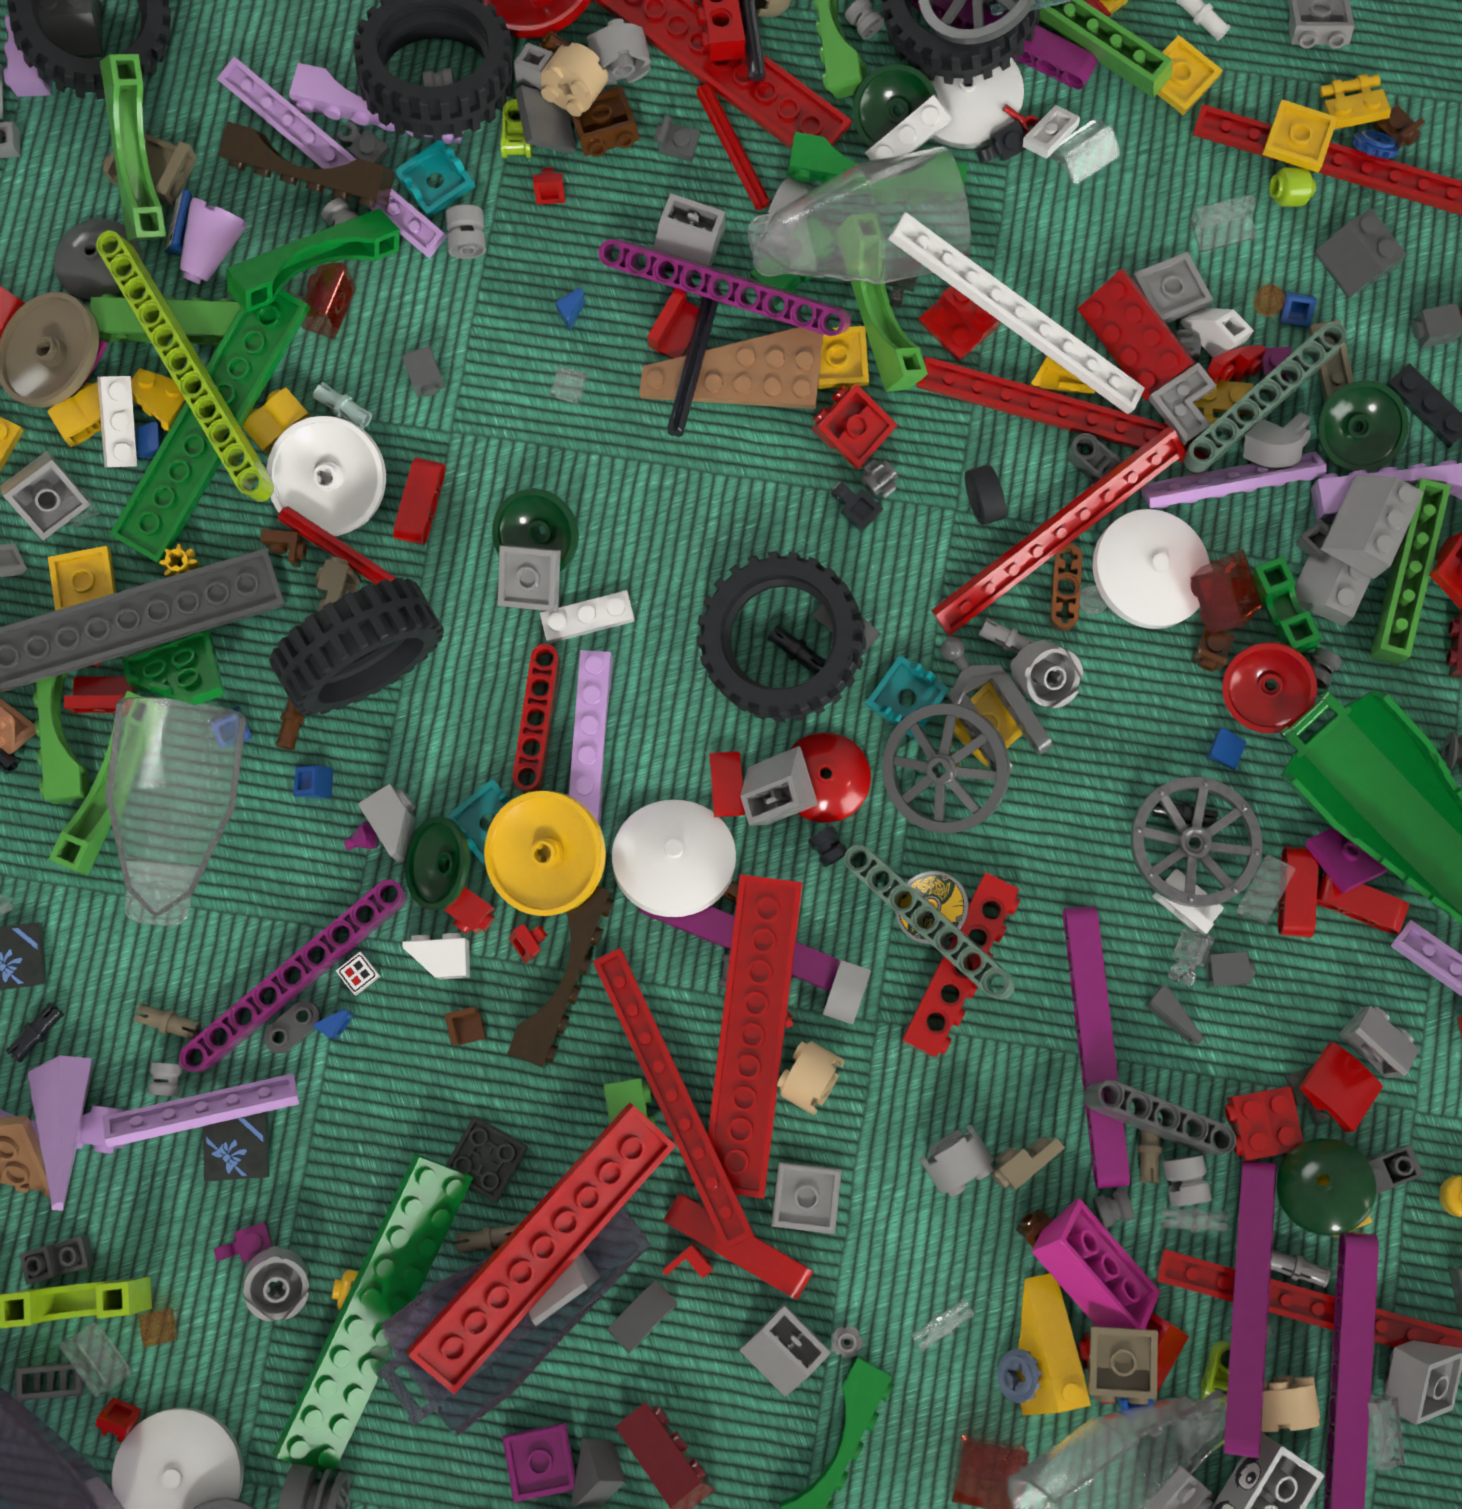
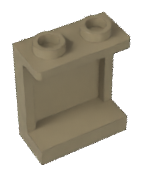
M144 133L148 165L160 203L173 208L175 200L180 195L198 158L189 144L179 141L176 146ZM112 150L111 154H108L104 159L103 172L112 184L119 186L114 152Z

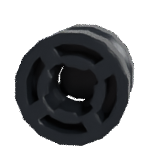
M834 826L826 828L807 841L810 847L818 852L819 862L823 868L842 859L847 851L845 844L839 842L838 832Z

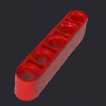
M548 644L536 646L530 657L513 769V781L524 794L539 791L544 781L561 661L556 649ZM549 654L554 657L553 662L549 666L543 667L538 664L540 657ZM539 684H547L549 686L548 692L543 696L534 694V689ZM533 714H544L545 719L542 724L533 726L529 723L530 717ZM533 742L540 744V750L536 755L529 756L525 754V748L528 744ZM527 772L535 773L536 779L533 784L524 786L520 783L523 774Z
M678 1192L663 1219L672 1227L796 1300L801 1296L813 1274V1271L755 1236L725 1250L705 1206Z

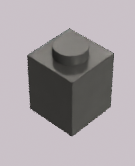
M1457 303L1424 309L1413 321L1412 331L1415 339L1419 340L1420 348L1455 342L1461 336L1462 319Z
M430 346L402 355L418 397L433 396L440 389L445 388Z
M1248 951L1212 954L1204 957L1208 988L1240 986L1252 983L1251 977L1255 976V965L1253 959H1249Z

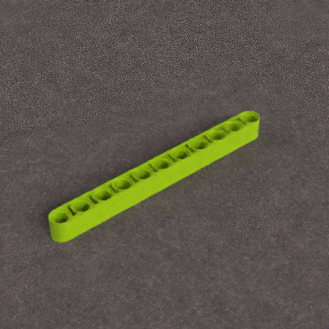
M114 231L103 232L96 241L97 251L236 487L241 493L255 501L264 502L268 500L274 492L272 479L136 250L118 233ZM173 338L172 342L168 345L169 340ZM187 361L186 366L182 369V365ZM201 385L200 390L195 393L197 387ZM216 408L215 413L209 417L210 412ZM230 432L228 439L224 441V436ZM244 456L243 462L238 465L239 459ZM259 480L258 486L252 490L253 483Z

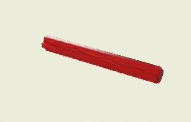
M708 83L700 85L696 89L697 96L755 209L759 211L767 208L770 205V199L716 94Z
M283 507L278 515L280 522L298 532L333 557L346 560L351 569L375 585L379 581L388 579L391 582L396 578L291 507Z

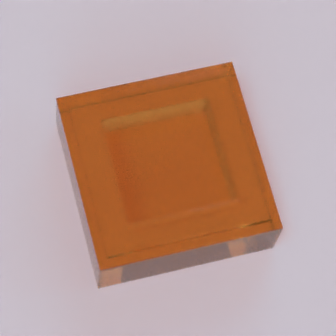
M173 1308L139 1315L143 1347L178 1340Z

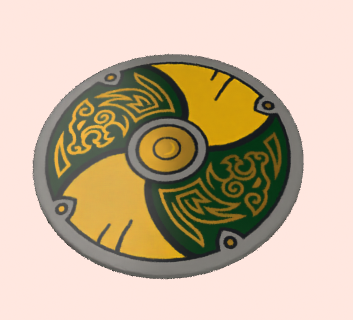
M929 871L921 873L908 881L913 888L961 929L968 913V898L963 886L954 877L943 872ZM910 893L902 896L900 900L901 908L904 909L910 906L912 902ZM896 913L897 922L908 937L920 943L931 944ZM928 914L924 917L922 923L924 929L933 926L935 922L933 914ZM955 934L948 936L946 940L950 939Z

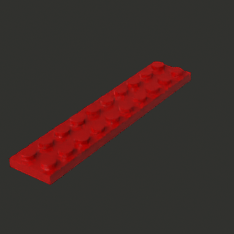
M594 0V2L617 19L620 18L625 23L641 26L644 30L646 41L703 84L708 83L715 93L790 149L795 132L824 137L834 146L852 125L850 118L764 54L766 76L760 82L749 79L745 50L744 58L709 61L708 50H703L701 43V32L704 31V27L699 26L697 20V8L700 6L691 0Z
M740 874L708 1136L735 1194L764 1199L803 882Z
M629 1102L405 1351L407 1355L455 1395L676 1145Z

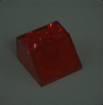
M339 262L318 265L315 274H311L307 283L308 291L304 300L301 301L307 303L311 309L301 324L303 329L334 340L336 339L357 289L345 264Z
M1244 550L1237 551L1199 568L1190 577L1192 593L1198 598L1201 607L1200 616L1202 622L1207 625L1209 633L1242 627L1262 607Z
M961 1435L951 1502L986 1509H1018L1025 1487L1030 1452L1025 1446Z

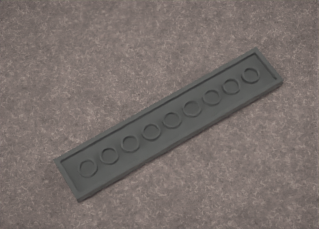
M267 548L0 627V693L285 607Z

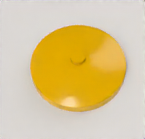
M534 791L512 799L496 814L486 835L484 857L486 870L492 885L508 904L527 914L552 916L570 911L590 897L602 877L606 851L604 837L597 820L581 802L569 795L556 791Z

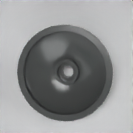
M91 219L81 222L67 231L60 240L54 255V268L59 282L74 297L91 302V297H102L104 294H112L118 297L123 295L96 248L98 237L105 231H114L127 240L125 226L116 221ZM138 241L129 242L142 260V252ZM96 249L94 254L88 255L90 250Z

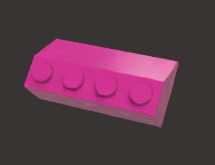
M1080 1198L1074 1200L1041 1231L1032 1249V1253L1096 1326L1145 1329L1160 1291Z

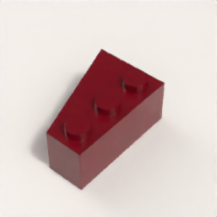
M644 1402L618 1423L615 1428L671 1509H693L716 1489L706 1477L707 1473L697 1459L693 1460L687 1452L688 1446L677 1431L673 1433L667 1425L670 1420L659 1405L654 1407Z

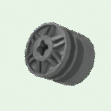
M293 1463L284 1482L278 1509H348L350 1503V1473L340 1471L335 1479L334 1470L328 1468L319 1483L317 1482L316 1466Z

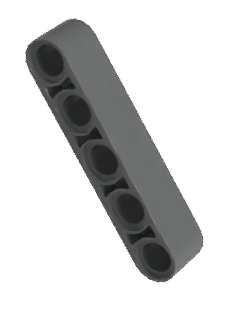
M1106 1080L1093 1083L1084 1092L1085 1103L1091 1110L1201 1154L1210 1156L1229 1153L1236 1145L1235 1133L1229 1126L1117 1081ZM1102 1089L1107 1094L1106 1103L1103 1101L1101 1097ZM1130 1101H1132L1135 1106L1134 1114L1131 1112L1129 1107ZM1158 1112L1162 1115V1124L1158 1121ZM1186 1123H1187V1124L1189 1125V1127H1190V1134H1189V1135L1187 1134L1186 1129H1185V1128H1186ZM1214 1134L1216 1135L1218 1140L1217 1146L1214 1144Z

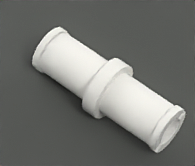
M1176 0V3L1194 18L1193 22L1196 25L1201 24L1217 41L1230 29L1231 26L1213 11V6L1210 3L1206 5L1202 0Z

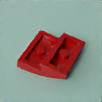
M1329 1042L1299 1088L1317 1110H1327L1344 1132H1354L1383 1088V1085L1353 1055L1336 1043Z

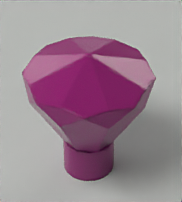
M363 821L353 836L344 839V845L347 850L356 847L376 849L378 848L379 840L370 823Z

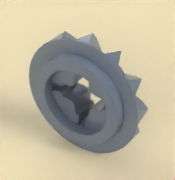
M1021 1349L1010 1350L1003 1356L998 1367L1000 1389L1007 1399L1015 1403H1026L1027 1400L1034 1399L1035 1391L1041 1388L1038 1383V1377L1042 1372L1037 1369L1038 1360L1031 1357L1030 1351ZM1014 1370H1022V1375L1025 1376L1026 1380L1024 1382H1020L1021 1378L1017 1375L1016 1372H1014Z

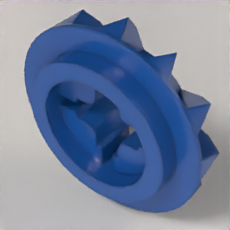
M1363 130L1356 132L1353 137L1352 144L1359 151L1376 158L1389 159L1396 157L1400 149L1392 137L1382 132Z

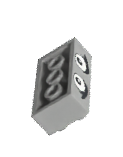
M1261 1433L1260 1457L1242 1456L1211 1509H1306L1325 1475Z

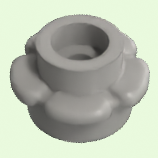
M853 1326L839 1327L834 1331L831 1343L833 1351L837 1355L841 1354L843 1358L855 1357L856 1352L860 1351L863 1346V1339L859 1336V1331ZM845 1339L850 1340L849 1345L844 1344Z

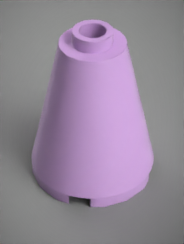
M192 197L179 268L185 272L183 278L196 284H200L201 280L207 282L245 231L248 223L217 206L209 205L208 207L205 201Z

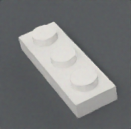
M933 95L866 151L865 154L877 170L891 171L953 120V118L936 95Z
M97 377L104 467L137 466L131 377Z
M627 590L559 607L554 612H540L548 644L635 622Z

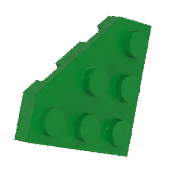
M210 630L156 645L122 658L125 679L130 687L192 705H198L225 695Z

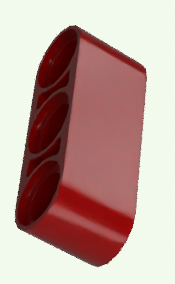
M419 457L413 459L394 524V539L425 545L445 478L446 465L444 463Z
M1284 846L1282 851L1278 906L1279 935L1312 938L1315 932L1319 863L1307 848Z
M1325 871L1317 889L1318 905L1391 934L1400 933L1410 906L1409 903L1365 884L1342 893Z

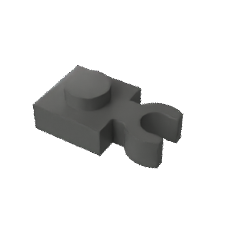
M351 121L346 123L348 129L352 131L349 136H344L340 132L336 133L342 145L350 146L348 152L356 159L359 158L379 164L390 152L389 146L368 129L359 134L357 126Z

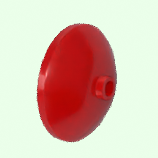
M1276 642L1258 643L1242 650L1230 662L1223 678V698L1231 715L1246 728L1260 733H1280L1286 726L1290 728L1314 706L1317 696V679L1309 661L1296 649ZM1274 679L1277 682V687L1269 688L1266 685V681Z
M830 732L814 733L797 741L790 749L797 746L801 747L818 802L817 806L797 814L813 822L833 823L846 819L855 813L864 803L871 783L870 766L863 751L850 739ZM823 769H828L832 776L828 779H823L820 776V772Z

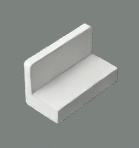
M1175 869L1165 882L1184 892L1185 875L1178 869ZM1196 885V887H1195V894H1196V895H1206V894H1207V893H1206L1205 891H1203L1199 886ZM1157 892L1152 895L1154 899L1199 936L1207 934L1214 925L1213 921L1223 911V906L1220 904L1209 907H1188L1169 901Z

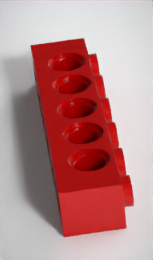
M694 0V2H699L700 7L697 8L698 25L704 27V31L701 32L702 49L708 50L709 61L744 58L745 35L738 0Z
M986 872L982 876L968 904L967 917L960 930L967 936L972 931L982 933L985 941L984 945L980 948L992 958L994 954L990 953L989 950L994 941L1000 943L1007 929L1003 922L1007 914L1013 916L1021 899L1016 897L1019 891L1018 888ZM990 903L996 906L998 910L996 919H988L983 915L982 907L984 904ZM956 934L952 937L947 950L955 948L958 944ZM944 955L901 1039V1042L932 1058H936L939 1053L943 1055L946 1053L952 1040L947 1035L952 1025L959 1026L966 1012L961 1007L966 997L972 999L978 988L966 975L959 974L955 970V965ZM974 955L969 959L971 971L977 970L980 967L981 957L979 955ZM951 986L956 990L957 999L954 1003H947L942 999L941 990L943 987ZM938 1014L942 1017L944 1024L940 1031H932L928 1027L927 1018L929 1015Z

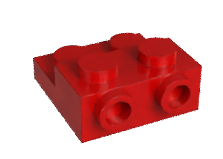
M953 286L946 289L941 294V298L923 313L918 321L958 363L1002 324V322Z
M856 383L848 387L843 385L833 394L832 399L835 402L829 409L823 407L816 413L812 419L815 425L811 430L831 450L836 449L855 469H860L897 427V424Z
M1461 532L1446 539L1434 557L1437 563L1429 576L1462 610Z
M1291 1086L1227 1097L1228 1104L1224 1106L1225 1115L1228 1123L1233 1124L1236 1136V1145L1233 1151L1235 1155L1240 1156L1241 1161L1288 1153L1304 1143Z

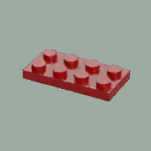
M1120 269L1077 308L1124 373L1145 388L1141 395L1145 401H1149L1152 393L1181 375L1195 363L1125 269Z

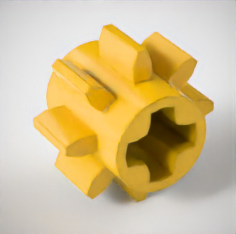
M177 544L176 549H165V560L159 562L163 567L168 568L164 573L166 577L200 567V563L192 559L196 553L191 548L185 552L180 544ZM180 560L184 563L181 567L177 565V562Z

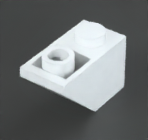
M1204 308L1186 316L1180 322L1185 329H1193V337H1200L1202 347L1213 358L1227 351L1243 347L1254 331L1233 309Z
M460 933L442 934V939L430 940V935L411 936V941L403 942V949L435 978L439 980L470 978L469 940L461 938Z

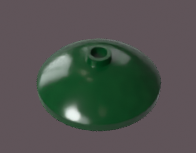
M891 64L874 70L862 81L853 101V121L859 136L869 147L874 146L930 97L936 95L938 98L936 89L925 74L908 65ZM897 105H902L904 108L901 116L895 114L894 110Z
M1375 381L1348 383L1333 392L1321 408L1317 422V435L1320 446L1325 455L1334 464L1350 471H1372L1381 468L1397 456L1406 441L1409 427L1407 410L1401 398L1384 384ZM1355 421L1360 423V429L1357 432L1352 428Z
M537 488L518 491L501 503L494 516L492 536L498 555L501 545L561 550L560 572L574 558L579 542L577 522L569 506L552 492ZM540 526L545 527L546 535L540 533Z
M432 817L424 821L416 829L409 842L405 859V876L409 892L417 904L430 910L444 909L457 899L467 882L470 870V850L462 829L455 821L446 817Z
M1314 1139L1294 1148L1280 1165L1276 1180L1277 1196L1286 1215L1300 1228L1318 1235H1339L1356 1228L1368 1217L1376 1199V1179L1367 1159L1353 1146L1335 1139ZM1320 1177H1328L1330 1179L1329 1184L1320 1186L1318 1184Z

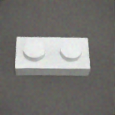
M1055 105L1024 137L1022 147L1047 159L1079 126L1080 117Z

